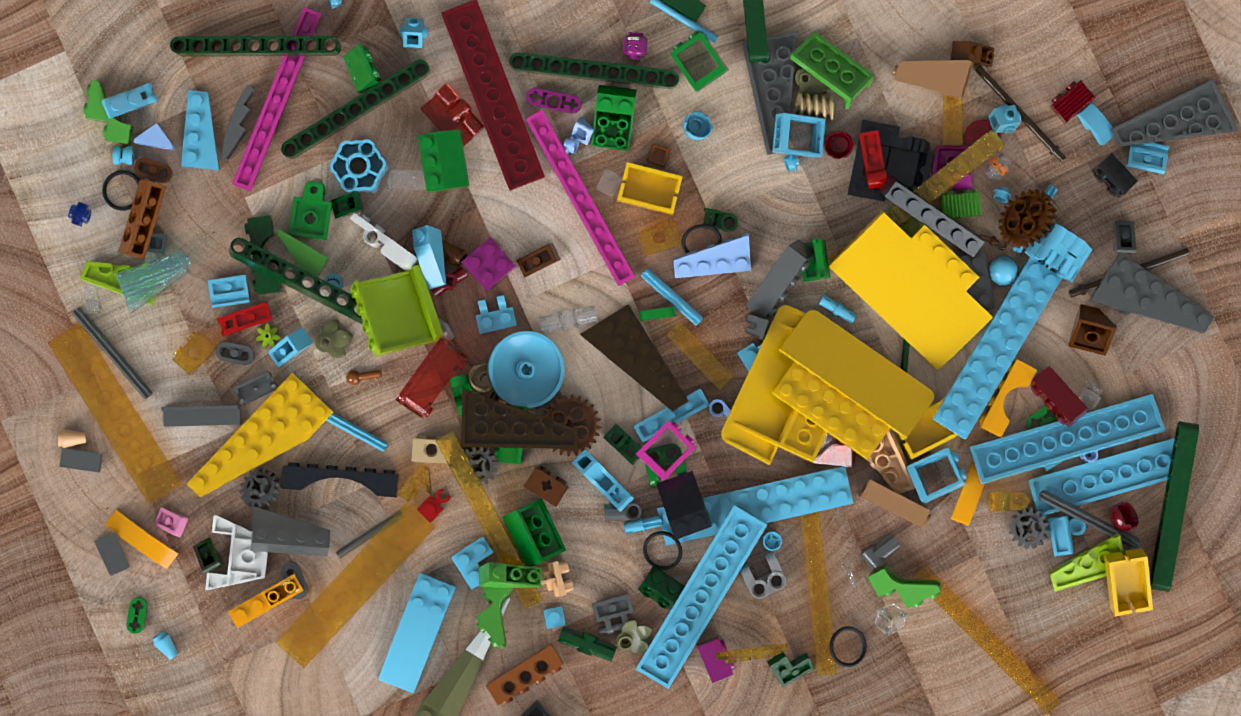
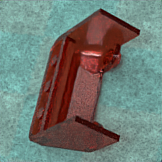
M440 338L399 393L396 401L421 419L428 418L434 409L431 407L433 402L458 369L463 370L468 363V356L443 338Z

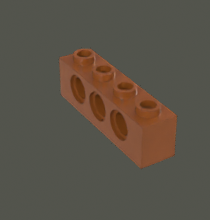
M149 180L139 181L118 253L136 259H145L167 186Z
M551 643L486 684V687L497 705L502 703L505 706L513 701L512 696L519 693V695H522L530 690L528 686L534 682L538 685L546 680L545 675L550 672L554 675L562 670L561 665L564 662ZM545 661L548 668L540 671L537 668V662ZM529 671L531 679L523 681L520 677L521 672ZM512 681L515 684V689L507 691L504 688L505 682Z

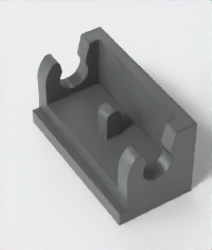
M748 314L746 321L753 324L750 325L752 329L746 328L745 332L762 340L769 320Z
M269 371L233 387L240 403L243 405L261 398L278 388Z
M114 532L94 541L110 577L130 567Z

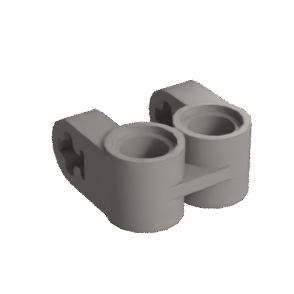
M774 552L764 555L772 571L769 574L754 579L747 564L743 565L740 570L746 586L754 598L762 599L783 589L786 585V577ZM775 575L780 576L782 580L778 586L771 584V578ZM762 584L764 586L763 593L756 594L753 590L754 586Z

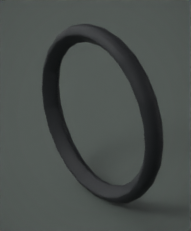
M116 171L106 178L102 194L104 200L111 208L126 211L132 208V204L126 207H119L111 203L106 193L107 184L113 177L120 174L131 176L138 185L140 180L129 171Z
M698 224L690 227L682 237V248L685 253L690 252L685 242L689 233L695 229L708 228L713 230L718 238L717 244L722 242L720 232L708 224Z
M658 531L646 538L643 545V554L646 561L652 567L656 566L660 570H668L674 568L680 562L682 546L678 539L675 540L673 534ZM665 535L675 541L678 547V557L673 564L660 566L651 561L647 554V545L653 537Z
M850 626L842 627L831 637L830 654L839 665L853 667L859 664L865 657L867 651L866 639L857 628ZM846 630L856 632L863 643L861 656L852 663L840 661L836 657L833 648L837 635Z

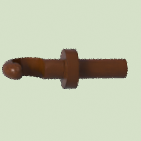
M980 234L983 240L989 242V245L993 246L996 244L997 249H1006V241H1004L1005 246L1000 248L999 240H996L995 236L988 237Z

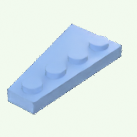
M748 233L734 239H727L725 242L717 245H709L707 248L699 251L694 250L674 257L675 278L751 271Z

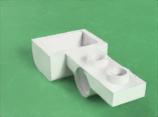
M356 213L351 216L350 219L365 230L363 234L364 241L374 248L384 244L381 253L400 268L409 271L412 266L419 264L418 259L413 254L384 234L386 230L377 224L375 227L369 224L371 220L362 213L360 216ZM377 233V239L371 242V235Z

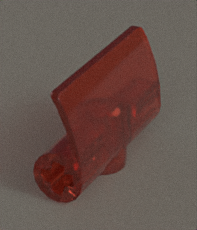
M447 84L443 85L434 94V97L421 107L422 112L439 131L461 130L463 147L485 127L473 114L471 106L464 99L459 98Z

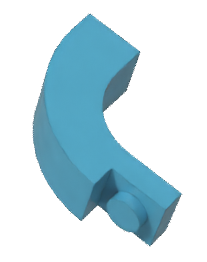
M586 449L572 462L620 512L634 499Z

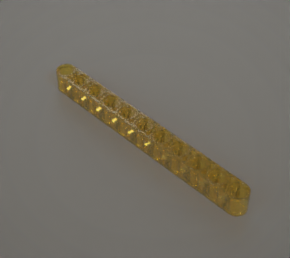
M992 129L914 191L932 204L1002 149L1005 143ZM897 205L885 213L900 228L914 218ZM856 236L828 258L829 262L831 263Z

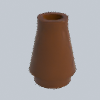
M445 240L442 241L443 255L452 265L460 266L467 257L464 249L454 246Z

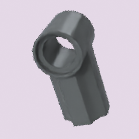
M629 503L621 512L613 504H604L605 521L637 520L643 513L642 507L637 503ZM631 506H635L639 510V514L636 517L629 515L628 511Z
M889 533L878 543L868 547L860 556L870 569L873 570L885 561L888 555L897 550L900 545L893 535Z

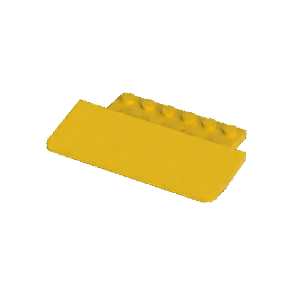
M789 305L781 306L778 309L721 431V437L726 443L768 465L771 464L778 447L814 463L827 435L825 430L772 394L794 363L792 359L780 352L779 349L806 314Z
M810 310L803 316L779 349L780 352L792 359L794 363L772 394L866 460L870 458L890 428L907 439L934 400V393L931 389L816 310Z

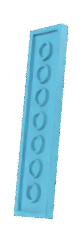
M1174 438L1029 479L1028 484L1036 511L1042 510L1041 516L1060 511L1038 498L1042 490L1074 506H1079L1166 481Z

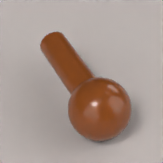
M351 370L347 373L346 380L350 385H357L361 380L382 377V371L375 370L359 373L356 370Z

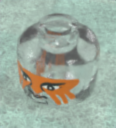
M993 153L983 163L985 169L983 173L989 180L1001 181L1010 173L1012 162L1004 153Z

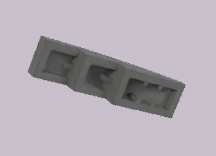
M248 84L235 106L225 134L221 159L226 163L247 133V130L242 125L252 110L246 107V105L256 92Z

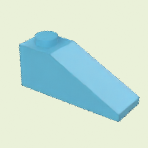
M429 225L412 230L414 250L428 289L446 285L441 230Z

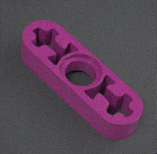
M538 88L530 89L526 95L527 102L536 107L570 114L577 113L581 108L580 99L573 95ZM537 92L539 97H544L543 94H547L545 105L542 104L543 100L540 99L532 102L530 95ZM557 96L559 104L557 106L549 105V97ZM562 97H565V102L569 103L575 100L578 106L571 110L569 105L564 104V108H560Z

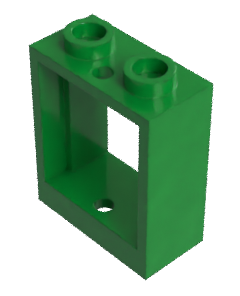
M696 31L688 37L689 41L684 44L680 42L675 45L670 55L695 92H699L728 72L729 69L705 33H698ZM701 40L718 67L696 82L678 55Z

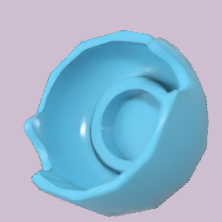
M694 111L688 114L683 121V130L686 136L692 140H702L708 137L713 130L710 117L702 112Z
M999 255L992 259L989 266L991 280L999 286H1006L1014 282L1018 273L1015 261L1007 255Z

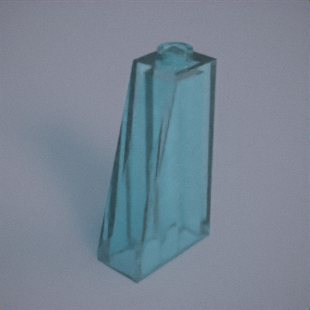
M180 250L116 274L130 313L141 308L189 272L188 266L191 263L187 254L183 255Z

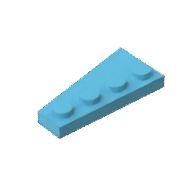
M189 90L181 167L220 170L209 93Z

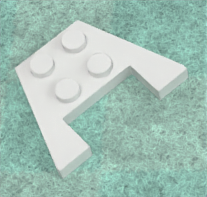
M218 515L213 517L212 533L232 535L227 574L208 572L205 590L265 578L268 552L250 551L252 531Z

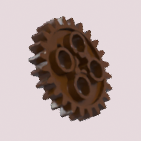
M1029 189L1027 194L1022 191L1021 197L1015 195V201L1009 200L1011 205L1004 206L1006 212L1001 213L1004 218L999 220L1002 225L998 227L1002 231L1000 235L1012 247L1016 246L1020 249L1023 246L1026 249L1028 244L1033 247L1034 241L1041 243L1040 238H1046V231L1051 232L1052 230L1049 227L1055 225L1052 219L1057 218L1054 214L1057 211L1054 207L1055 202L1043 191L1040 192L1035 189L1033 192Z
M571 394L570 400H567L565 395H563V401L556 398L555 405L549 402L551 409L544 408L547 415H541V417L554 421V415L560 412L564 415V421L561 423L564 425L568 424V420H571L572 423L587 421V424L573 427L575 429L583 427L587 430L585 438H578V449H560V455L567 451V456L569 457L571 451H573L575 456H577L578 450L583 452L585 450L584 447L591 449L589 443H596V440L593 438L594 436H600L596 432V429L601 428V426L596 425V422L601 420V418H595L598 411L592 412L591 409L594 405L587 406V399L582 403L581 396L577 400H574L573 394ZM575 409L583 411V417L579 420L574 419L572 416Z

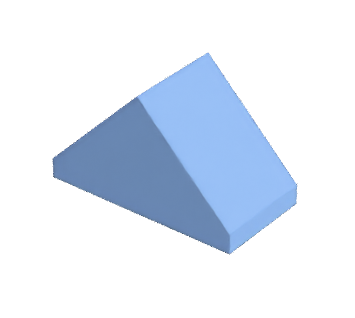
M157 123L134 139V143L137 145L175 150V146Z

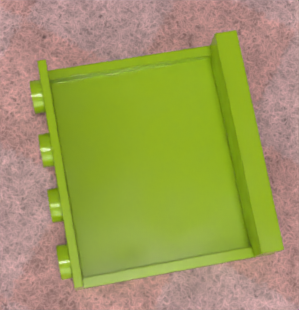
M420 264L412 266L409 271L362 282H358V279L354 280L350 292L352 297L356 299V310L358 315L362 317V328L364 333L368 335V346L370 351H373L375 357L437 342L444 335Z

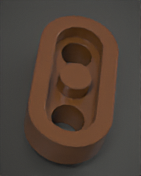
M145 157L138 159L135 163L136 173L144 178L160 183H167L172 179L173 171L167 164ZM145 164L148 165L147 171L142 170V166ZM163 170L167 172L165 177L160 176V172Z

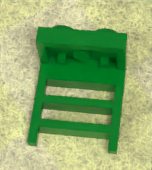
M812 239V242L805 243L815 251V257L810 262L806 271L802 272L803 282L831 278L830 268L828 267L826 240Z

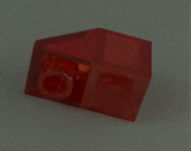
M834 438L818 452L814 463L823 466L852 467L856 460V452Z

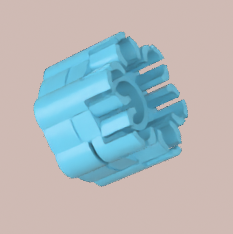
M365 139L362 141H343L330 163V170L335 174V177L341 183V187L347 193L354 191L375 193L379 190L380 180L386 174L385 172L389 170V165L378 151L377 146L371 140ZM356 159H364L367 164L366 170L361 174L353 173L351 171L352 163Z
M1055 224L1049 227L1052 230L1051 232L1046 231V238H1040L1041 243L1034 241V246L1029 245L1025 253L1037 262L1041 259L1040 264L1043 267L1048 265L1047 269L1051 271L1055 268L1054 273L1060 278L1072 282L1092 252V249L1084 240L1064 227Z

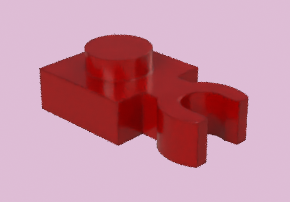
M443 489L437 491L435 499L429 496L417 509L430 523L444 510L440 505L448 502L451 496H448L446 499L440 497Z

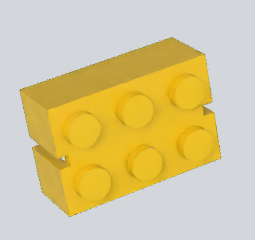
M627 162L622 179L626 184L621 183L617 201L673 215L677 197L674 194L678 195L683 176Z
M943 400L929 406L907 439L897 433L899 439L905 441L902 445L909 459H913L958 436L932 419Z
M1142 548L1125 551V555L1122 552L1104 554L1109 603L1114 615L1131 614L1132 609L1128 602H1131L1136 613L1153 610L1148 557Z

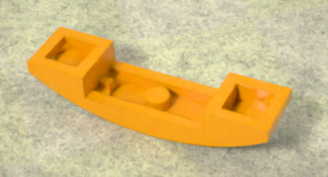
M118 509L114 511L105 524L134 548L166 569L169 568L179 554L138 526Z

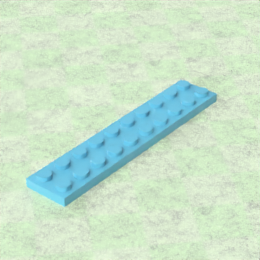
M1031 257L1028 258L932 418L933 420L964 440L967 439L1062 278L1053 271L1048 270L1047 267H1043L1039 262L1031 259Z
M1150 394L1088 412L1069 428L1057 421L971 446L969 450L982 485L1164 432L1165 427L1154 396Z
M845 466L705 497L703 500L711 519L712 527L678 540L681 543L716 535L734 504L765 523L854 504ZM664 507L657 508L658 514L662 518V531L673 534ZM663 535L666 546L676 544L672 538Z
M734 504L637 665V671L669 689L767 526L765 522Z

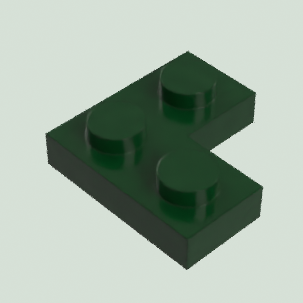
M781 652L767 661L782 688L815 669L807 653L789 662L785 653Z

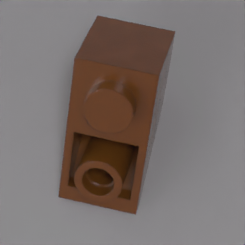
M953 41L951 60H969L973 62V65L992 67L994 59L993 47L972 41Z

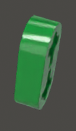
M675 307L639 311L640 321L675 317Z
M1044 406L1026 419V427L1028 430L1036 428L1030 426L1032 418L1034 420L1042 419L1037 424L1040 427L1054 422L1057 419V415L1053 413V418L1051 416L1044 418L1043 416L1048 413L1046 406Z
M142 597L134 598L129 605L126 627L133 634L142 632L146 623L148 603ZM141 601V605H144V608H141L139 614H136L137 608L134 607V604ZM136 617H138L137 622L141 626L134 630L131 623L135 622Z

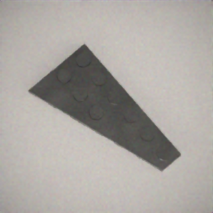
M798 30L767 37L769 61L750 63L747 42L742 43L767 155L775 154L772 151L776 114H790L795 62L790 57L796 50Z
M1211 80L1112 128L1110 131L1118 147L1231 133L1239 130L1214 80Z
M1122 253L1118 254L1089 299L1090 302L1103 304L1111 308H1117L1199 333H1205L1214 319V316Z

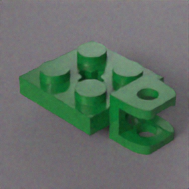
M308 181L304 188L303 198L294 197L289 235L327 240L333 203L324 201V184ZM313 187L318 189L315 194L312 192ZM310 213H313V217H316L312 224H308V220H305V217L309 216Z

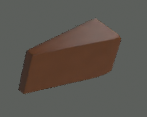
M550 243L516 261L525 278L561 259L554 244Z

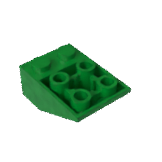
M360 43L343 56L358 94L366 92L379 84L378 81L381 80V77L374 64L371 65L374 60L367 46L363 47Z
M605 85L598 86L591 146L629 151L637 89Z

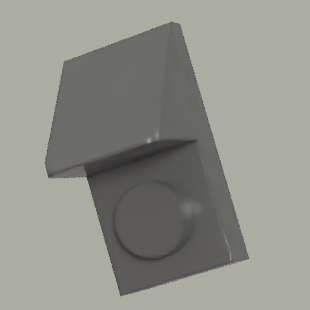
M1115 221L1113 251L1136 253L1134 221Z

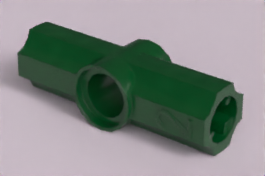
M563 626L558 642L576 648L581 653L590 656L594 655L612 662L617 646L599 640L594 635L586 632L581 633Z

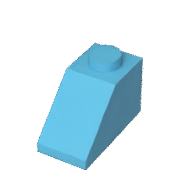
M302 327L286 336L268 353L279 368L307 349L313 342Z

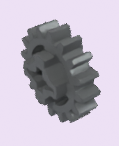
M472 447L470 451L464 448L466 453H459L461 460H456V463L460 465L456 467V471L461 472L458 477L460 479L465 477L463 482L467 484L470 481L471 487L475 483L479 487L482 485L481 482L489 484L487 479H494L492 472H497V469L493 466L498 463L492 460L495 455H488L490 452L488 448L484 451L483 447L478 449ZM479 454L477 457H470L471 455ZM486 459L489 461V469L485 467ZM465 463L468 465L467 473L464 471ZM474 463H475V464H478V463H479L480 468H479V469H478V468H475V469H474L473 464H474ZM477 475H483L480 478H475Z
M257 468L256 473L250 471V477L245 476L246 482L240 484L243 487L239 491L243 495L241 499L246 505L253 508L260 507L264 509L266 504L271 507V501L276 502L275 496L281 494L277 490L281 488L280 479L266 468L263 471Z
M1027 507L1022 509V512L1020 510L1016 511L1017 516L1011 517L1014 522L1008 524L1009 527L1013 528V530L1009 531V534H1014L1012 541H1019L1017 546L1024 544L1025 549H1028L1031 545L1035 549L1037 544L1039 546L1044 544L1042 539L1048 540L1049 537L1045 534L1051 532L1050 529H1047V526L1051 523L1045 522L1047 515L1041 516L1042 510L1035 512V508L1031 507L1028 511ZM1027 515L1032 516L1029 520L1022 518L1023 516ZM1029 524L1032 525V526H1031L1032 531H1030V532H1028V528H1029V527L1027 526V525H1029ZM1030 536L1037 537L1036 540H1027Z

